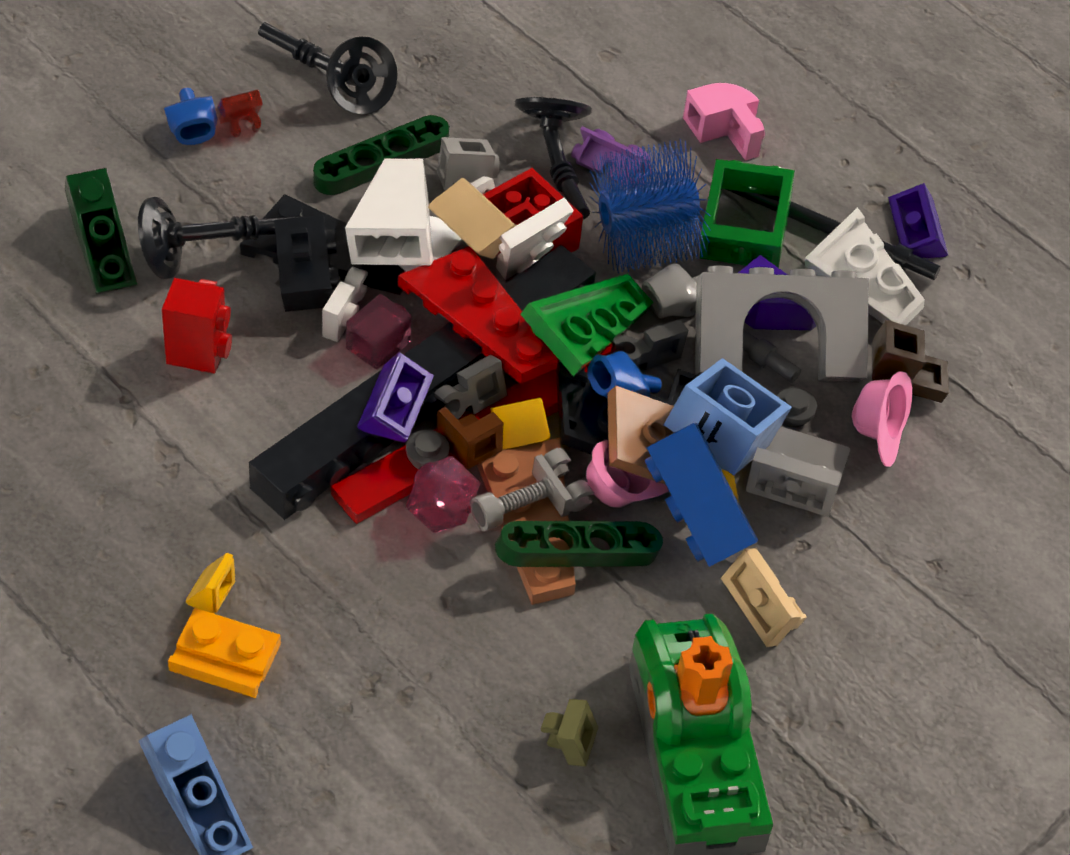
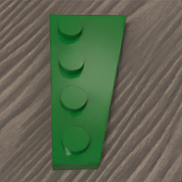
M627 273L530 302L520 315L531 326L533 333L543 340L574 377L590 363L594 356L599 355L616 338L641 318L654 302Z

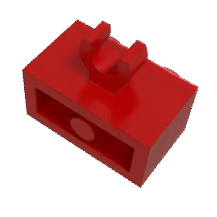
M179 278L173 279L162 307L166 364L215 374L221 358H228L232 345V334L227 333L226 330L230 321L231 308L230 306H225L224 287L217 286L216 281L200 279L199 282Z

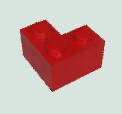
M533 168L483 194L516 226L564 198ZM570 202L568 203L574 211L564 223L567 229L552 241L554 247L548 253L560 245L571 253L580 247L583 215Z

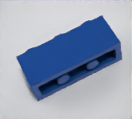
M692 423L646 447L651 456L644 459L655 482L658 483L664 480L671 493V496L666 498L665 501L676 522L685 520L692 534L686 538V541L697 562L705 559L710 567L758 542L752 527L697 423Z

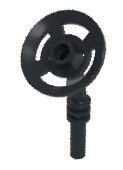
M266 22L259 28V36L291 52L294 59L300 60L301 63L307 64L311 68L317 66L325 70L330 95L342 109L354 114H370L381 109L391 99L397 84V66L392 53L382 42L371 37L359 36L350 38L341 43L332 55L329 56L322 53V48L315 46L312 42H308L304 38L298 40ZM363 46L373 50L380 57L382 63L378 64L370 54L362 52ZM348 50L350 58L345 62L340 61V57ZM360 58L365 59L370 66L360 64ZM376 77H384V83L380 92L374 99L370 100L367 92L374 86ZM345 82L350 86H355L356 92L351 91ZM340 86L346 95L356 98V104L347 101L337 88Z
M525 97L516 99V108L527 115L540 119V127L543 128V135L552 166L550 175L556 184V188L563 192L567 201L583 215V220L590 215V210L577 186L579 183L578 177L571 163L566 161L559 130L563 129V122L581 119L590 115L592 108L580 102L557 98Z
M151 197L145 199L140 207L138 234L143 255L150 269L159 278L169 279L173 278L179 271L182 246L185 245L186 241L232 237L234 241H240V239L257 240L259 235L276 234L274 220L287 218L258 219L256 215H250L249 217L241 216L240 218L233 216L230 221L182 225L176 221L171 209L161 198ZM160 207L166 212L160 213L157 208ZM152 223H155L157 226L152 228ZM171 248H173V254L169 252ZM164 260L173 261V266L169 267L164 263Z

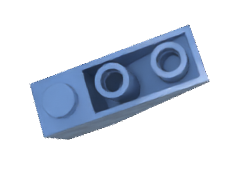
M192 714L139 740L161 790L199 855H240L253 848Z

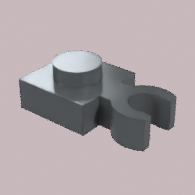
M490 354L458 372L459 384L454 387L450 385L442 386L434 393L435 398L444 404L449 402L446 408L457 419L464 414L465 410L475 415L508 396L501 360Z

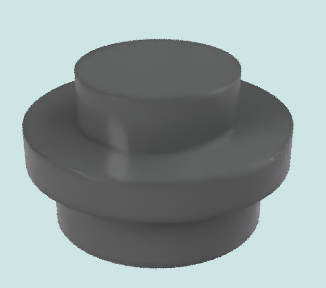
M790 387L778 393L777 397L792 407L783 422L785 425L801 427L813 419L817 410V402L810 392L802 388Z
M421 430L412 434L407 440L406 455L412 465L421 471H434L440 468L449 456V442L444 435L437 431Z

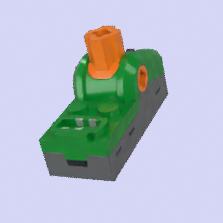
M704 614L703 619L658 624L654 619L645 620L635 634L629 671L669 855H742L765 852L772 831L773 820L749 728L752 715L749 680L727 626L714 614Z

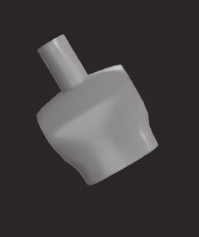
M674 263L645 280L642 284V290L654 302L650 308L660 319L667 316L690 317L695 315L698 276L691 278L686 270L679 264Z

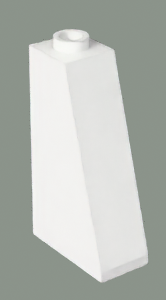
M384 159L345 227L351 264H432L429 201L423 159Z

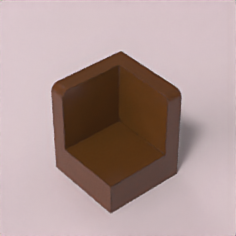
M446 407L437 411V432L446 437L450 446L449 451L467 470L502 451L504 423L494 412L479 420L473 414L458 420Z

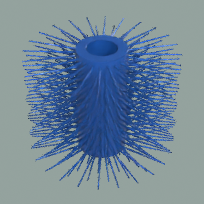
M680 139V156L678 152L679 166L676 153L677 144H675V150L673 151L671 143L669 144V161L666 154L667 147L663 154L660 146L659 152L656 155V164L654 157L655 145L653 146L652 163L651 157L649 161V157L646 156L644 148L643 155H641V167L638 161L639 148L637 149L636 166L635 160L634 163L632 161L631 153V170L629 169L628 162L629 151L627 158L625 155L623 156L625 169L622 165L623 151L620 169L619 163L618 166L616 163V156L614 172L612 158L611 163L609 160L608 169L605 160L606 179L601 160L600 168L603 174V181L599 169L600 177L597 175L601 191L596 183L600 197L597 194L599 203L595 201L599 205V212L593 213L600 214L601 221L596 226L602 223V233L603 231L606 233L604 250L608 234V264L609 239L611 242L612 264V240L615 258L616 244L618 252L617 271L619 261L621 265L619 250L622 255V263L623 260L625 263L626 255L629 262L631 250L633 269L635 261L637 262L635 248L638 252V260L639 257L641 260L642 251L645 260L647 247L649 266L651 258L653 259L651 245L654 250V258L656 256L660 263L663 244V250L664 248L666 250L664 263H666L667 255L669 256L667 241L670 248L669 260L674 250V244L676 247L674 258L676 260L677 242H679L680 257L684 249L682 240L684 238L686 257L687 248L689 253H691L692 245L694 247L692 232L694 234L696 254L697 239L694 226L698 242L699 233L704 245L697 223L698 220L705 234L702 223L698 218L700 216L704 221L700 215V210L704 211L700 207V200L706 199H699L700 193H698L704 186L697 190V180L695 183V179L693 180L695 165L691 179V148L690 168L688 171L686 141L684 160ZM660 150H661L662 159H663V166H662V164H661ZM644 152L647 161V168L645 166ZM681 152H682V160H683V167H684V169L682 168V164H681ZM610 166H611V169H612V177H613V180H612L611 174H610ZM647 238L650 246V251L647 245ZM631 241H632V245H633V249H634V254H633L632 248H631ZM638 242H639V245H640V254H639V250H638Z

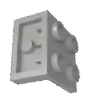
M781 426L766 449L757 447L746 492L829 517L850 448Z

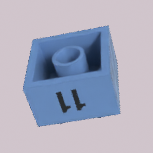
M722 358L685 385L664 426L675 433L692 423H697L720 468L735 475L753 460L757 447L766 449L770 445L792 407Z

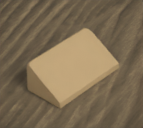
M465 178L458 180L436 197L428 206L436 216L477 254L494 259L500 251L499 245L503 243L500 240V236L516 226Z

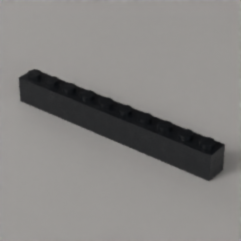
M560 245L502 286L521 311H523L530 302L594 284L596 272ZM451 322L403 354L434 375L413 428L427 417H435L437 411L446 405L435 398L434 393L437 389L445 385L454 387L459 384L457 373L486 357L482 354V347L472 339H464L453 330ZM381 370L249 461L250 489L284 520L297 511L307 509L316 497L332 485L347 478L352 471L363 463H371L384 448L395 441L364 432L357 428Z

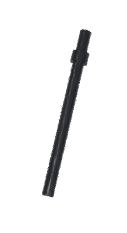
M725 189L777 212L780 199L778 196ZM792 201L790 203L789 218L828 235L841 224V222ZM882 241L885 251L893 262L899 264L904 271L909 269L932 280L937 278L941 268L940 265L914 255V250L898 243L894 246Z

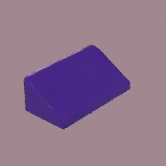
M925 183L888 197L901 245L913 249V254L921 258L948 256L935 203Z
M402 353L396 354L383 366L357 428L370 434L403 443L406 442L434 375Z

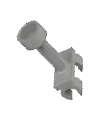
M556 448L544 456L541 454L535 457L532 475L537 483L496 498L491 492L473 497L470 500V508L477 526L482 531H487L502 525L504 513L511 512L546 497L550 499L561 517L567 516L570 511H580L590 505L592 501L588 495L594 492L585 480H577L566 488L564 487L559 478L569 472L570 469L566 463L571 462V459L564 449Z

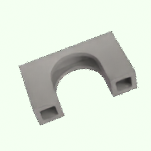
M709 266L708 272H702L697 277L695 375L699 376L722 358L742 371L743 326L749 310L753 305L762 300L784 298L794 301L806 309L816 324L818 331V381L854 383L863 381L867 378L869 278H856L857 272L849 270L832 271L831 277L815 276V270L793 269L790 270V275H774V269L768 267L750 268L749 274L733 273V267Z

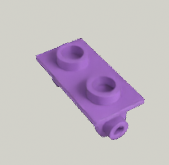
M583 126L580 130L584 143L583 145L577 143L571 153V157L576 159V164L594 172L596 169V172L599 174V169L600 173H602L600 166L603 156L604 163L606 160V165L607 159L608 163L609 160L611 163L612 158L614 172L615 156L616 163L618 154L621 161L623 151L622 165L625 169L623 156L625 155L627 158L629 151L628 162L629 169L631 170L630 159L633 147V153L635 151V166L637 149L639 148L638 161L641 167L639 153L641 152V155H643L642 148L630 144L628 147L620 144L604 130L595 129L592 131ZM644 152L645 166L647 168V161ZM610 168V174H611V178H612V180H613V177H612V169Z

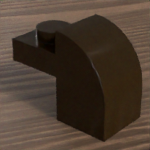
M885 320L872 340V381L890 380L897 372H906L911 379L912 395L942 403L949 394L948 361L925 355L924 330Z

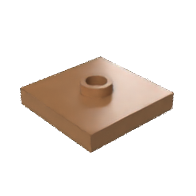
M619 386L612 388L608 392L609 466L655 481L644 460L651 456L646 447L674 433L664 426L674 406Z

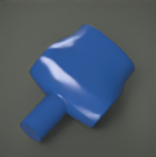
M183 88L179 93L180 102L164 108L170 131L176 136L179 143L184 145L206 142L215 135L218 121L212 96L195 98L194 91L191 88Z
M618 351L607 356L596 355L590 361L587 369L591 386L599 395L607 399L608 392L615 386L650 397V393H658L662 386L660 378L642 374L624 351Z

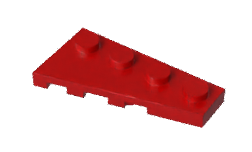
M468 246L438 258L431 265H421L398 275V286L407 294L415 293L423 300V306L435 316L440 313L453 324V330L464 339L470 338L482 347V354L486 357L491 354L501 360L502 369L520 384L557 369L558 358L543 340L533 333L531 326L520 315L522 313L521 309L471 247Z

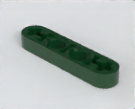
M428 115L324 156L314 164L313 184L320 193L336 195L372 181L384 159H425L440 153L442 137L449 138L450 126L444 118ZM394 144H403L409 149L403 152H395L389 147ZM366 157L373 159L375 163L369 166H362L355 161Z
M513 521L504 525L495 543V552L504 563L515 567L647 566L654 562L663 545V537L653 525L641 521ZM555 537L564 540L568 544L569 550L564 551L555 548L550 543L549 538ZM596 537L606 541L610 546V550L596 548L590 541V538Z

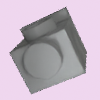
M442 137L437 175L444 190H447L461 178H465L469 183L483 176L497 178L499 173V156L494 153L487 139Z

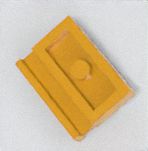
M194 608L176 643V650L173 656L170 655L168 659V668L171 672L256 698L258 688L261 682H264L281 645V636L271 631Z

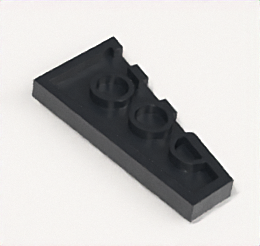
M286 194L263 217V219L324 215L327 230H335L337 254H330L331 266H338L340 275L346 276L351 267H356L368 272L363 285L401 295L404 291L398 286V275L406 271L399 265L351 264L345 230L347 223ZM276 234L259 235L257 240H243L240 243V255L254 258L257 253L273 257V263L278 264Z

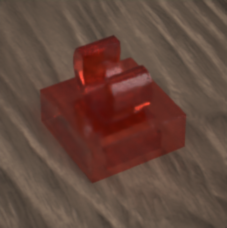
M259 89L220 100L216 108L220 124L230 122L229 129L234 137H239L241 134L240 120L249 121L254 133L259 131L261 119L258 113L263 105Z

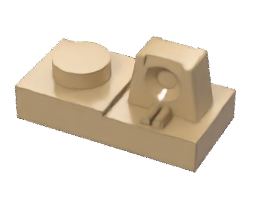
M757 548L744 549L721 577V580L766 647L778 646L790 630L797 629L807 618L796 604V600L793 597L787 596L779 584V580Z

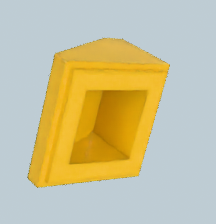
M541 398L490 408L491 413L494 412L504 423L502 450L550 439Z
M225 553L204 569L186 598V603L189 606L213 614L218 612L235 583V566L232 554Z

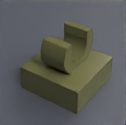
M569 699L564 715L555 712L546 713L541 731L550 733L547 741L548 746L562 749L568 765L586 767L599 727L587 700Z

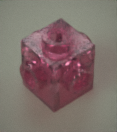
M453 456L436 462L426 463L417 471L414 477L415 484L406 508L433 533L465 524L471 513L470 500L476 497L481 482Z

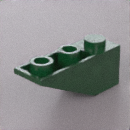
M107 168L66 176L65 194L96 294L136 286L137 281Z

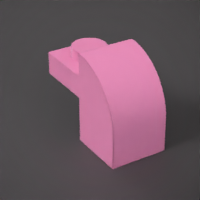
M714 83L687 91L683 119L700 143L728 136L745 161L759 157L765 131L761 120L756 117L759 99L753 93L743 87L728 83Z

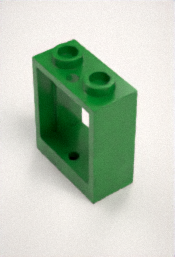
M716 159L708 197L709 201L706 207L708 214L705 213L702 226L705 234L703 230L701 231L704 245L702 239H700L701 251L699 258L748 265L761 255L779 268L792 198L795 170L784 169L779 166L743 163L738 160ZM722 189L780 197L774 231L766 232L715 224Z

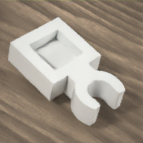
M351 267L344 282H339L322 310V337L338 342L345 329H351L354 326L359 314V305L356 304L362 300L367 291V286L363 285L368 275L367 271Z

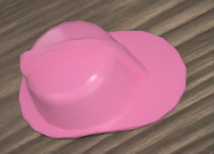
M901 371L894 374L890 380H873L867 383L862 389L851 415L853 425L860 434L877 440L880 459L886 467H891L895 462L902 431L906 425L912 404L911 379L906 372Z
M608 440L595 445L592 451V460L586 470V479L594 492L593 494L602 503L609 507L621 508L632 502L658 497L669 492L665 484L656 483L653 480L609 466Z

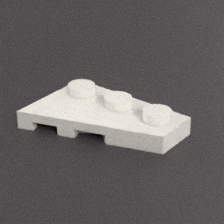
M565 198L560 199L500 236V240L503 243L499 245L501 253L497 257L496 268L505 280L518 272L521 273L537 262L539 258L554 247L552 241L566 231L567 227L564 223L574 210Z
M858 207L805 257V267L815 270L817 276L831 277L832 271L849 270L857 272L856 278H869L868 313L881 323L889 320L907 325L924 308L925 299L901 266L893 262L885 251L884 243L877 233L873 234L865 223V217Z

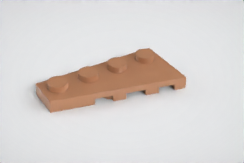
M560 438L502 450L498 454L479 463L477 467L487 492H491L496 498L537 483L532 475L535 457L541 454L544 456L553 449L561 448ZM564 476L559 479L565 487ZM546 497L511 512L504 513L501 528L503 529L504 525L513 521H569L568 515L561 517L550 499ZM555 537L549 538L550 543L555 548L564 551L569 550V546L564 540ZM517 567L532 605L571 596L575 593L574 567Z

